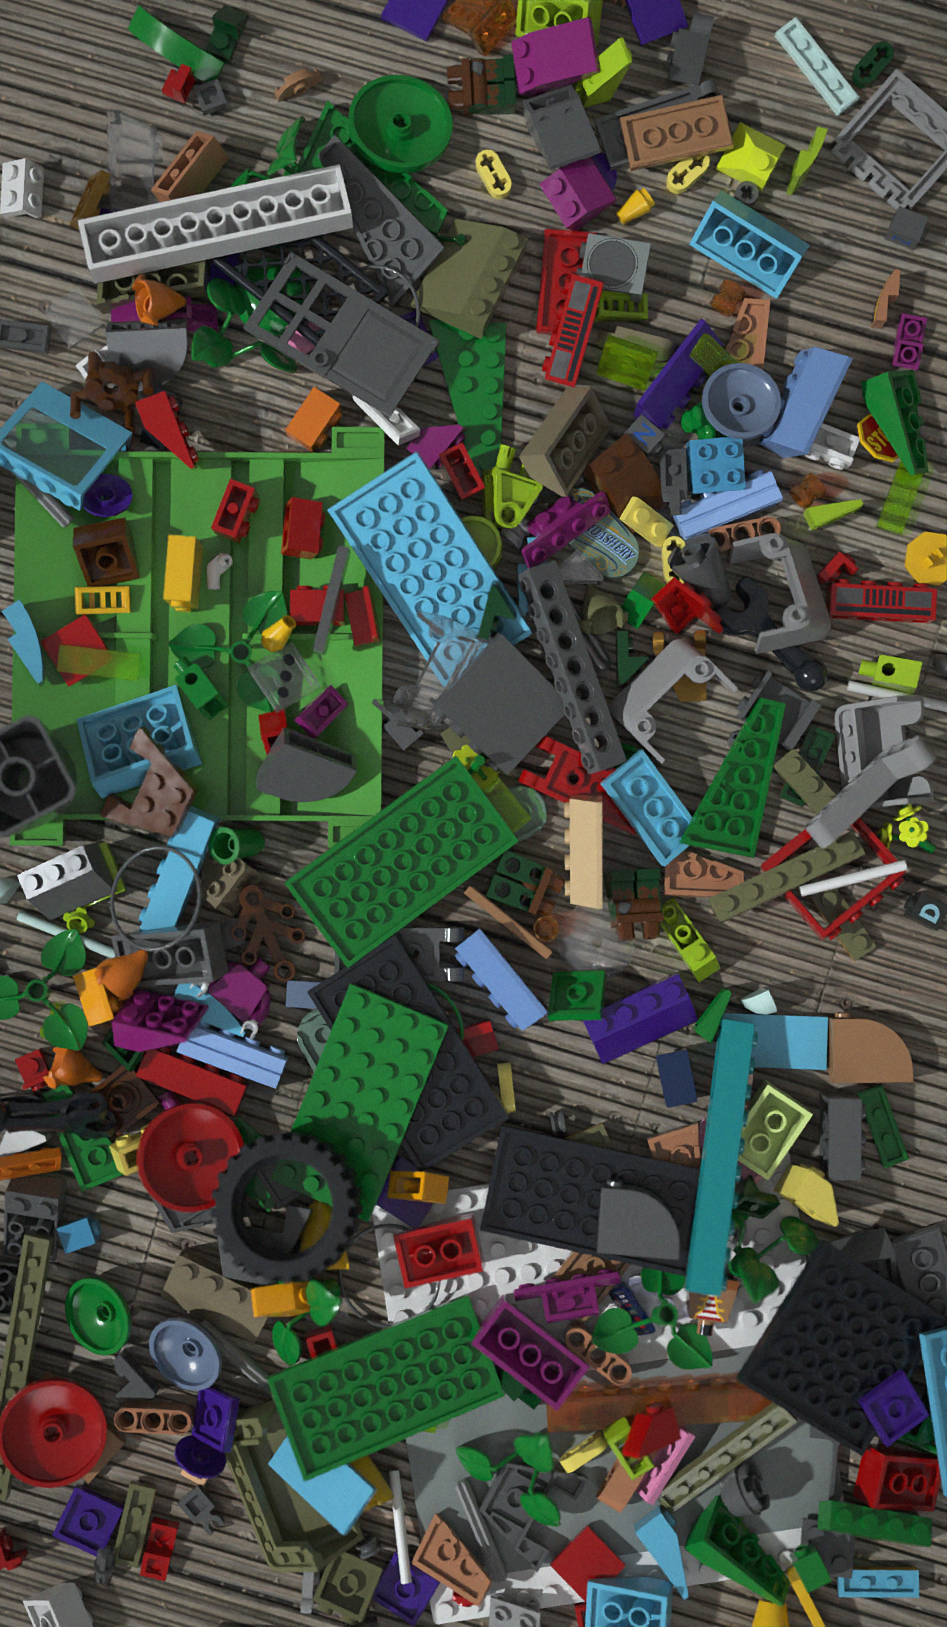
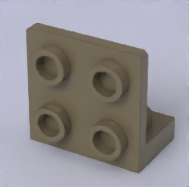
M208 849L199 872L202 897L216 909L233 918L241 908L239 902L241 890L248 885L257 886L264 878V875L241 859L226 865L220 864L213 859ZM195 883L193 889L198 892L197 883Z

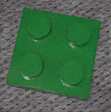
M605 970L553 972L547 1013L549 1021L602 1020L606 985Z

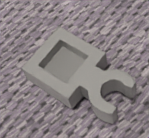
M321 1570L319 1572L303 1573L301 1613H312L314 1588L319 1586Z

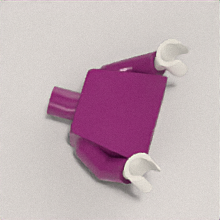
M260 957L250 968L242 962L239 964L234 962L227 963L229 973L214 982L192 983L190 985V989L195 985L201 987L202 991L196 997H202L207 991L244 1023L240 1034L245 1029L252 1030L253 1033L250 1040L255 1038L258 1027L261 1026L268 1015L271 994L268 991L270 985L262 979L271 966Z

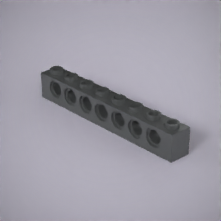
M556 560L523 571L518 574L519 587L525 594L529 615L535 622L537 638L543 645L546 653V663L552 670L555 688L562 698L564 714L569 719L573 729L572 736L579 746L584 768L587 769L589 775L627 762ZM540 589L544 590L546 598L542 596ZM549 614L553 615L555 623L550 620ZM558 639L563 642L564 648L560 647ZM567 664H569L572 667V674L569 672ZM576 689L581 692V699L577 696ZM585 714L589 716L590 724L586 721ZM594 739L598 741L599 749L596 748Z

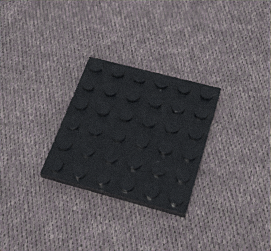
M821 1239L735 1379L863 1456L877 1432L858 1400L900 1369L910 1379L923 1358L919 1334L941 1328L947 1318L829 1242Z

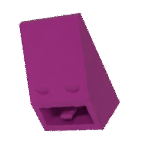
M135 989L134 994L127 1000L112 1021L114 1044L116 1047L141 1052L186 1042L209 1009V1005Z

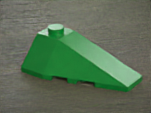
M914 370L885 372L861 382L862 397L867 404V408L909 474L912 476L927 473L926 443L920 437V427L924 426L923 418L918 417L917 405L921 404V394Z
M715 1496L691 1525L684 1549L707 1567L780 1607L784 1606L791 1583L774 1558L771 1555H766L758 1544L760 1539L755 1532H749L742 1522L744 1517L734 1516L723 1503L721 1496Z

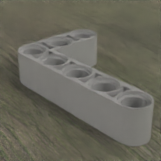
M920 735L885 749L821 809L804 828L821 849L829 846L898 779L922 771L933 763L937 756Z

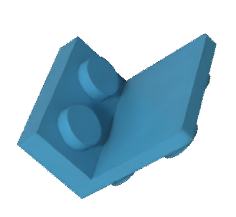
M724 437L689 440L686 443L690 496L703 493L744 490L746 488L743 439Z

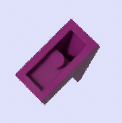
M329 685L302 709L303 712L295 721L310 737L316 738L340 714L348 703L332 685Z

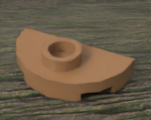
M304 68L284 78L285 84L280 88L277 86L274 95L277 101L280 102L295 94L302 95L310 87L325 80L318 69L315 68L313 72H308Z

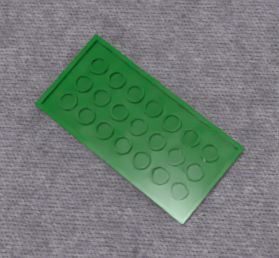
M454 756L287 879L284 884L346 967L349 968L519 841L459 758Z
M351 983L290 1132L317 1136L319 1140L332 1144L334 1146L333 1149L337 1153H343L348 1159L345 1162L357 1174L354 1177L357 1187L361 1186L362 1190L359 1200L360 1205H363V1214L359 1215V1219L369 1222L450 1024ZM296 1160L278 1161L271 1180L332 1206L329 1187L324 1178L314 1168Z
M464 1294L266 1377L304 1482L505 1396L492 1360L471 1344L480 1326L468 1294Z

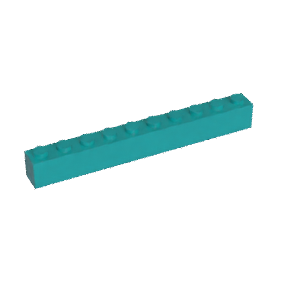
M722 1019L718 1029L685 1283L686 1292L721 1297V1291L725 1292L727 1288L728 1276L724 1275L725 1264H729L731 1257V1247H727L728 1236H733L735 1221L731 1219L732 1208L736 1209L738 1192H734L735 1181H739L741 1176V1165H737L738 1155L743 1154L745 1138H741L742 1127H746L748 1121V1111H744L745 1100L749 1101L751 1096V1085L747 1084L748 1075L753 1074L755 1058H751L752 1047L756 1048L758 1032L754 1031L755 1024Z

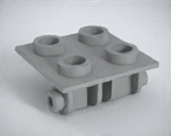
M491 1595L489 1627H540V1604L536 1598H529L522 1606Z

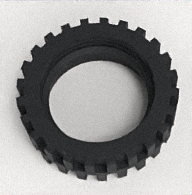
M289 1132L257 1138L256 1141L242 1146L237 1155L231 1156L227 1160V1168L225 1171L219 1172L217 1180L220 1181L218 1188L212 1191L211 1198L216 1199L215 1208L210 1209L211 1218L216 1217L217 1227L213 1228L215 1237L221 1236L224 1244L220 1247L224 1254L229 1252L235 1258L232 1263L237 1268L243 1266L248 1270V1275L253 1278L257 1276L263 1277L265 1282L283 1281V1284L309 1279L325 1271L342 1258L343 1253L351 1247L354 1234L359 1231L361 1225L358 1224L359 1215L363 1214V1205H360L359 1195H362L361 1186L357 1187L354 1178L357 1174L354 1169L349 1168L345 1162L348 1159L343 1153H337L333 1149L334 1146L332 1144L319 1140L317 1136L305 1135L300 1132ZM279 1160H296L314 1168L326 1181L332 1197V1216L324 1235L310 1248L291 1254L274 1252L259 1244L250 1234L243 1217V1197L248 1183L264 1166Z

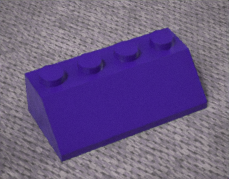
M702 318L699 320L637 402L633 414L634 417L638 418L642 414L659 430H662V428L667 430L676 418L673 414L677 408L683 409L691 399L689 393L693 387L698 389L707 378V375L704 374L709 366L714 368L723 356L720 354L723 344L705 320Z
M675 972L603 1005L602 1020L582 1021L602 1064L696 1022L698 1019L679 974Z

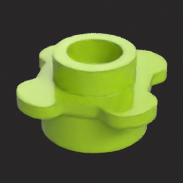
M77 907L75 911L66 912L63 916L64 921L67 922V928L69 930L76 929L79 934L84 933L87 928H93L95 924L94 919L88 916L87 909L84 907Z

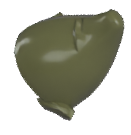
M594 584L586 586L581 611L582 620L578 621L580 630L589 635H603L618 627L622 629L628 620L629 612H623L622 606L616 599L600 591Z

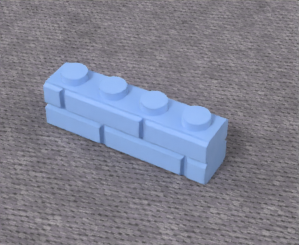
M759 470L748 476L749 480L745 481L746 488L744 490L703 493L700 495L701 500L694 503H691L690 500L681 502V515L672 516L680 537L685 542V540L692 536L708 533L715 527L735 523L779 505L783 501V497L773 473L769 471L764 474L763 470Z
M203 1021L199 1022L186 1042L179 1043L177 1049L178 1053L275 1089L280 1084L289 1057L284 1055L285 1050L271 1045L269 1049L259 1046L260 1041L257 1039L250 1040V1037L246 1036L243 1040L221 1028L220 1031L210 1028V1024Z

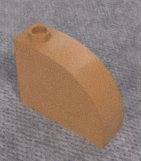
M835 1012V1017H828L829 1081L832 1083L913 1082V1064L910 1053L905 1043L892 1029L867 1018L851 1017L850 1012Z

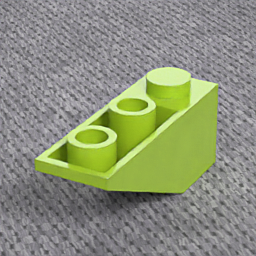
M623 37L619 38L598 56L600 72L573 84L584 108L610 101L632 64V53L630 48L626 46Z
M674 897L662 904L664 921L660 923V926L696 980L701 982L721 969L716 956Z

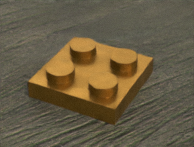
M100 170L89 178L69 223L70 226L79 230L78 220L99 215L101 208L97 207L101 198H106L111 188V184L108 183L111 176L109 173Z

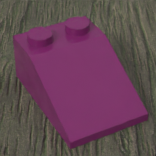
M590 17L533 31L511 41L519 94L536 97L600 72L592 18Z

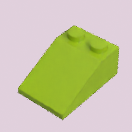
M518 0L515 36L522 37L533 31L590 17L592 18L597 47L603 0Z

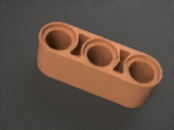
M763 517L715 527L708 534L721 538L722 546L719 547L721 554L730 552L732 542L739 541L735 536L736 531L742 530L747 534L748 538L764 535L761 531V526L763 525L770 526L773 533L780 534L781 525L776 518Z
M579 1322L569 1323L564 1330V1339L569 1350L612 1383L624 1385L630 1381L632 1370L628 1359L623 1354L605 1352L601 1358H593L591 1352L597 1348L591 1340L593 1331ZM573 1332H581L584 1335L579 1342H573L569 1337ZM618 1364L626 1367L625 1372L620 1375L612 1372L613 1367Z
M131 1400L121 1405L115 1414L114 1424L122 1432L181 1435L190 1429L194 1421L195 1411L192 1406L186 1403ZM122 1412H131L134 1420L127 1421L124 1419ZM157 1413L161 1421L153 1422L149 1418V1414ZM183 1414L188 1422L184 1424L179 1423L175 1415Z
M658 1451L649 1455L652 1462L657 1456ZM617 1458L600 1485L596 1498L620 1513L629 1502L646 1473L632 1481ZM641 1458V1459L636 1460L635 1462H633L632 1464H630V1467L636 1465L637 1463H639L640 1461H642V1460H644V1459Z

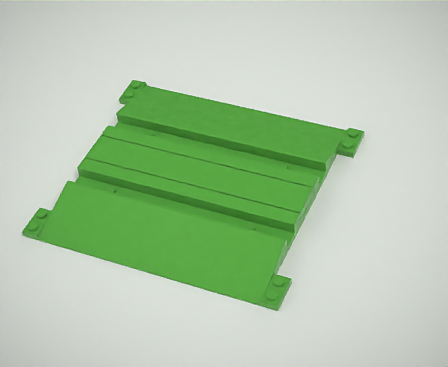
M16 425V453L74 486L81 482L105 452L71 451V429L64 425ZM332 427V453L197 452L199 461L196 462L198 469L195 470L190 469L172 452L119 451L101 474L116 475L130 485L132 489V502L128 509L116 516L101 517L89 513L84 508L79 511L72 506H67L58 499L74 517V521L65 528L49 514L16 478L14 603L18 600L22 602L32 619L40 641L85 615L76 614L74 587L87 586L73 548V528L125 517L134 543L140 578L103 585L129 586L130 613L87 614L115 660L74 685L68 687L41 644L45 666V684L40 687L13 648L12 723L26 715L39 718L68 751L76 767L77 786L71 804L62 815L37 828L10 835V845L65 846L66 820H110L100 816L108 797L101 798L91 783L76 719L173 685H177L202 760V764L183 770L198 788L191 806L219 817L220 821L328 822V848H331L381 811L383 594L328 512L331 506L384 473L385 432L380 427ZM230 479L254 487L259 494L258 498H260V504L256 513H251L248 521L251 523L249 533L246 538L242 537L240 543L216 535L211 529ZM291 497L323 502L322 511L325 512V522L323 527L320 528L323 546L321 552H318L311 560L281 555L285 504ZM169 535L196 537L203 545L198 609H191L190 613L175 611V608L170 607L163 599ZM345 546L349 547L351 554L342 590L345 593L363 590V586L370 587L373 594L381 642L354 646L345 599V626L332 627L326 655L317 654L313 649L319 626H296L292 630L285 647L277 652H270L264 648L261 643L262 634L258 630L249 643L252 648V655L249 661L254 670L260 665H269L277 672L281 687H285L289 691L286 698L279 697L274 711L285 710L290 730L309 736L295 719L303 712L302 709L329 685H332L348 703L340 714L314 739L356 754V774L345 788L328 798L313 802L288 801L256 790V773L267 756L260 734L258 715L267 712L245 704L237 693L238 679L242 674L250 672L245 663L234 661L230 653L214 651V663L206 668H202L230 704L209 721L195 708L175 680L179 673L174 668V665L179 659L173 654L168 643L184 628L193 624L206 625L215 633L216 642L214 646L231 648L235 642L245 641L253 627L245 624L242 619L244 607L250 599L263 592L281 591L284 594L287 615L290 616V590H297V586L301 585L312 586L313 590H323V586L329 585L338 547ZM220 553L229 554L233 559V563L229 569L220 575V589H207V564ZM94 592L95 607H100L99 592ZM105 592L106 607H111L110 592ZM116 592L117 607H122L121 592ZM83 593L84 608L89 607L88 593ZM290 654L294 657L295 662L293 665H286L283 658L285 655ZM284 670L289 671L292 675L291 680L288 682L283 681L280 677L281 672ZM29 768L22 770L18 776L19 786L25 789L31 780ZM142 785L117 793L116 795L133 806Z

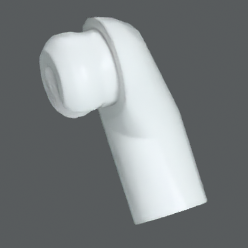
M220 553L207 564V589H220V575L229 569L233 563V559L229 554Z

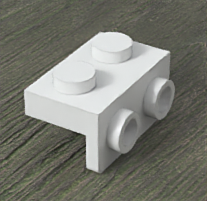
M26 158L3 163L0 215L8 218L27 214L34 218H41L44 168Z
M822 423L808 454L804 456L812 460H819L820 458L828 461V465L835 469H848L854 460L853 456L860 439L855 435Z

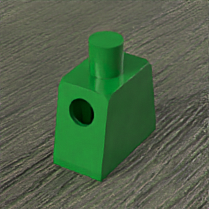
M187 657L175 663L174 668L179 673L175 680L195 708L209 721L230 705L207 673L197 663L191 664Z

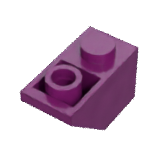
M463 425L422 428L420 436L414 438L406 449L412 454L418 451L429 469L435 470L436 467L440 469L442 466L439 454L462 443L466 438L464 433L468 429Z

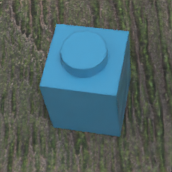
M92 1213L63 1223L57 1228L65 1254L95 1244L101 1239L100 1234H102L100 1222L98 1219H94Z

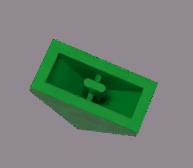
M645 571L622 604L623 612H629L626 623L636 629L639 628L654 604L651 598L665 586V584Z

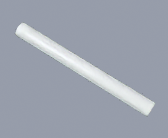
M849 681L847 691L878 698L919 696ZM923 697L924 708L947 712L946 701Z
M905 860L802 885L799 888L803 897L906 871L907 865Z
M399 1470L389 1471L390 1488L394 1496L392 1506L401 1584H408L412 1582L400 1473Z

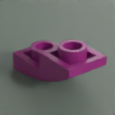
M900 314L894 343L892 366L918 370L924 345L922 341L927 323L926 317Z

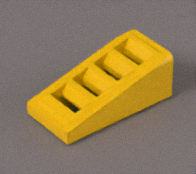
M129 586L74 587L76 614L130 613ZM94 592H99L100 607H95ZM105 592H110L111 607H106ZM116 592H121L122 607H117ZM83 593H88L89 607L84 608Z

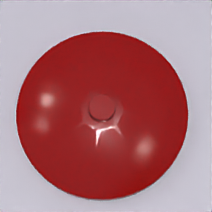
M184 1103L170 1107L157 1115L149 1123L140 1138L136 1155L139 1178L152 1198L169 1209L179 1212H199L215 1206L216 1199L211 1198L212 1191L218 1188L220 1181L217 1180L219 1172L225 1171L228 1166L227 1160L231 1156L237 1155L240 1152V1148L244 1146L241 1134L227 1115L211 1106L199 1103Z
M52 1377L34 1381L21 1388L12 1396L0 1417V1457L7 1469L15 1477L32 1486L56 1488L79 1480L96 1465L105 1447L107 1420L104 1409L91 1390L74 1380Z

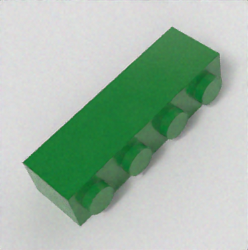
M819 1501L817 1529L914 1547H931L932 1518L873 1509L837 1501Z

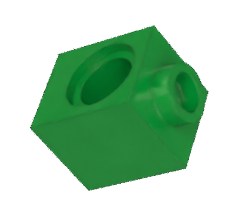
M807 1543L801 1544L793 1550V1553L789 1554L808 1593L832 1581L814 1543L809 1545Z

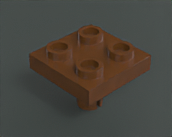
M123 1065L89 1092L100 1093L105 1097L108 1103V1110L114 1114L118 1122L115 1131L118 1137L161 1103L143 1079L136 1077V1069L134 1068L133 1072H130ZM96 1102L93 1105L97 1109L100 1103Z

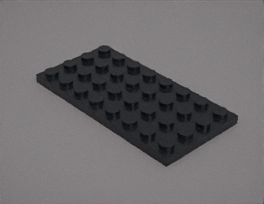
M397 935L373 949L349 968L341 969L307 991L330 1030H332L351 983L450 1024L401 1143L419 1172L426 1170L510 1118L507 1109Z
M502 1124L480 1231L686 1277L700 1168ZM608 1179L622 1180L624 1184L642 1187L651 1191L666 1203L675 1218L680 1241L679 1260L597 1253L602 1182L607 1183Z

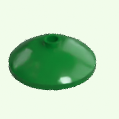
M265 259V260H266L267 262H277V261H280L281 259ZM268 267L267 278L274 280L282 267ZM296 268L290 278L301 277L302 271ZM249 269L247 278L253 283L263 280L265 278L264 269ZM300 282L287 284V294L289 296L302 295L303 284ZM309 282L305 284L307 294L311 292ZM236 283L235 287L240 291L246 305L245 312L238 316L246 324L260 301ZM283 288L280 293L285 295V289ZM294 300L301 306L304 302L303 300ZM269 309L259 327L275 336H282L285 332V327L289 324ZM288 309V311L291 312L294 316L296 315L295 312Z
M94 1276L85 1277L71 1286L65 1300V1315L68 1326L76 1340L85 1349L97 1355H111L122 1349L130 1337L131 1315L128 1304L120 1291L110 1282Z

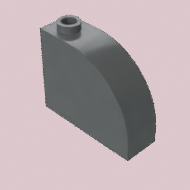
M187 318L158 320V326L142 323L141 321L107 322L105 334L109 361L116 362V365L122 367L126 365L134 372L145 368L152 369L154 387H160L167 383L180 370L187 352ZM143 381L138 382V391H143Z
M284 727L256 773V790L293 802H313L328 798L345 788L356 774V754Z
M608 1179L607 1183L602 1182L597 1253L679 1260L680 1241L675 1218L666 1203L651 1191L642 1187L624 1184L622 1180Z

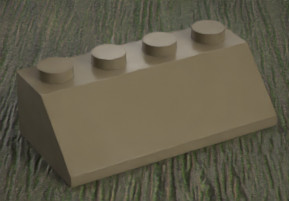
M592 386L566 388L519 456L530 478L562 497H567L612 429Z
M183 1249L179 1254L160 1298L255 1344L268 1318L254 1317L251 1289L261 1286L253 1282L223 1277L221 1266L186 1249Z

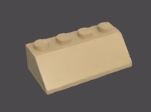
M570 795V802H564L565 818H570V828H565V844H570V854H565V870H570V880H565V896H570V904L602 909V795Z

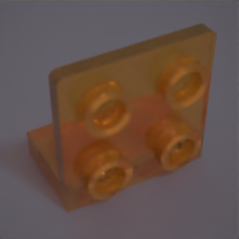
M456 0L442 16V19L445 23L468 34L478 53L486 57L516 24L517 13L510 0Z

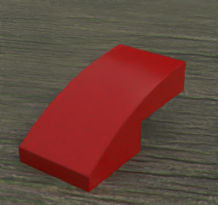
M157 1517L153 1518L140 1576L166 1581L179 1522Z

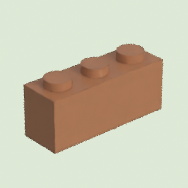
M196 130L152 187L151 191L160 203L202 194L217 173L220 172L229 157L213 135Z

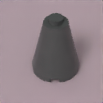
M708 533L685 540L686 546L680 550L677 546L670 553L668 564L671 570L682 581L688 582L695 589L697 595L703 593L711 601L712 605L710 607L725 606L731 597V590L717 540Z

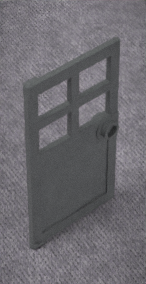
M290 252L284 261L283 268L243 327L245 331L389 417L392 416L425 362L440 343L439 339L407 322L293 252ZM296 268L318 280L302 306L280 293ZM326 285L347 297L331 323L310 311ZM274 301L296 313L280 339L259 327ZM304 318L325 330V333L309 356L288 344Z

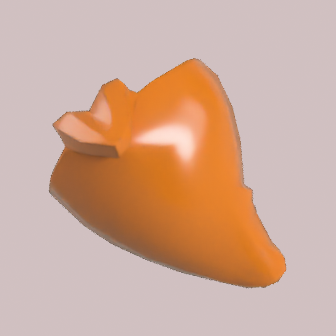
M139 274L135 279L132 291L136 290V311L142 323L158 326V320L186 306V298L169 286L158 281L147 280L143 274Z
M139 950L132 954L111 957L101 962L94 972L98 986L104 984L118 997V1001L129 999L134 994L133 991L142 978L148 959V952Z
M54 1047L53 1051L56 1055L52 1068L48 1072V1076L43 1077L50 1088L56 1089L58 1085L76 1086L87 1082H100L103 1075L89 1063L80 1051Z

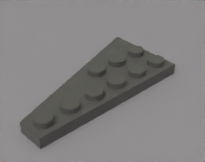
M334 135L317 156L323 168L340 164L352 213L353 229L372 265L388 266L399 271L414 286L447 248L338 136ZM375 269L380 284L383 283L391 290L388 300L391 306L395 307L409 292V286L398 275L387 270Z

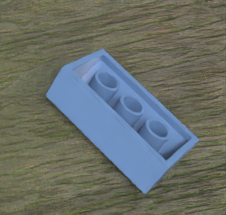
M817 347L799 352L794 361L795 367L792 374L786 378L783 384L784 390L781 395L779 416L773 426L762 434L759 444L782 458L808 454L850 366L852 358Z
M480 928L455 947L458 951L455 957L464 968L467 965L471 967L475 972L472 978L480 988L485 985L491 992L488 996L497 1008L502 1006L508 1014L505 1018L514 1029L519 1026L523 1031L548 1013L546 1008Z

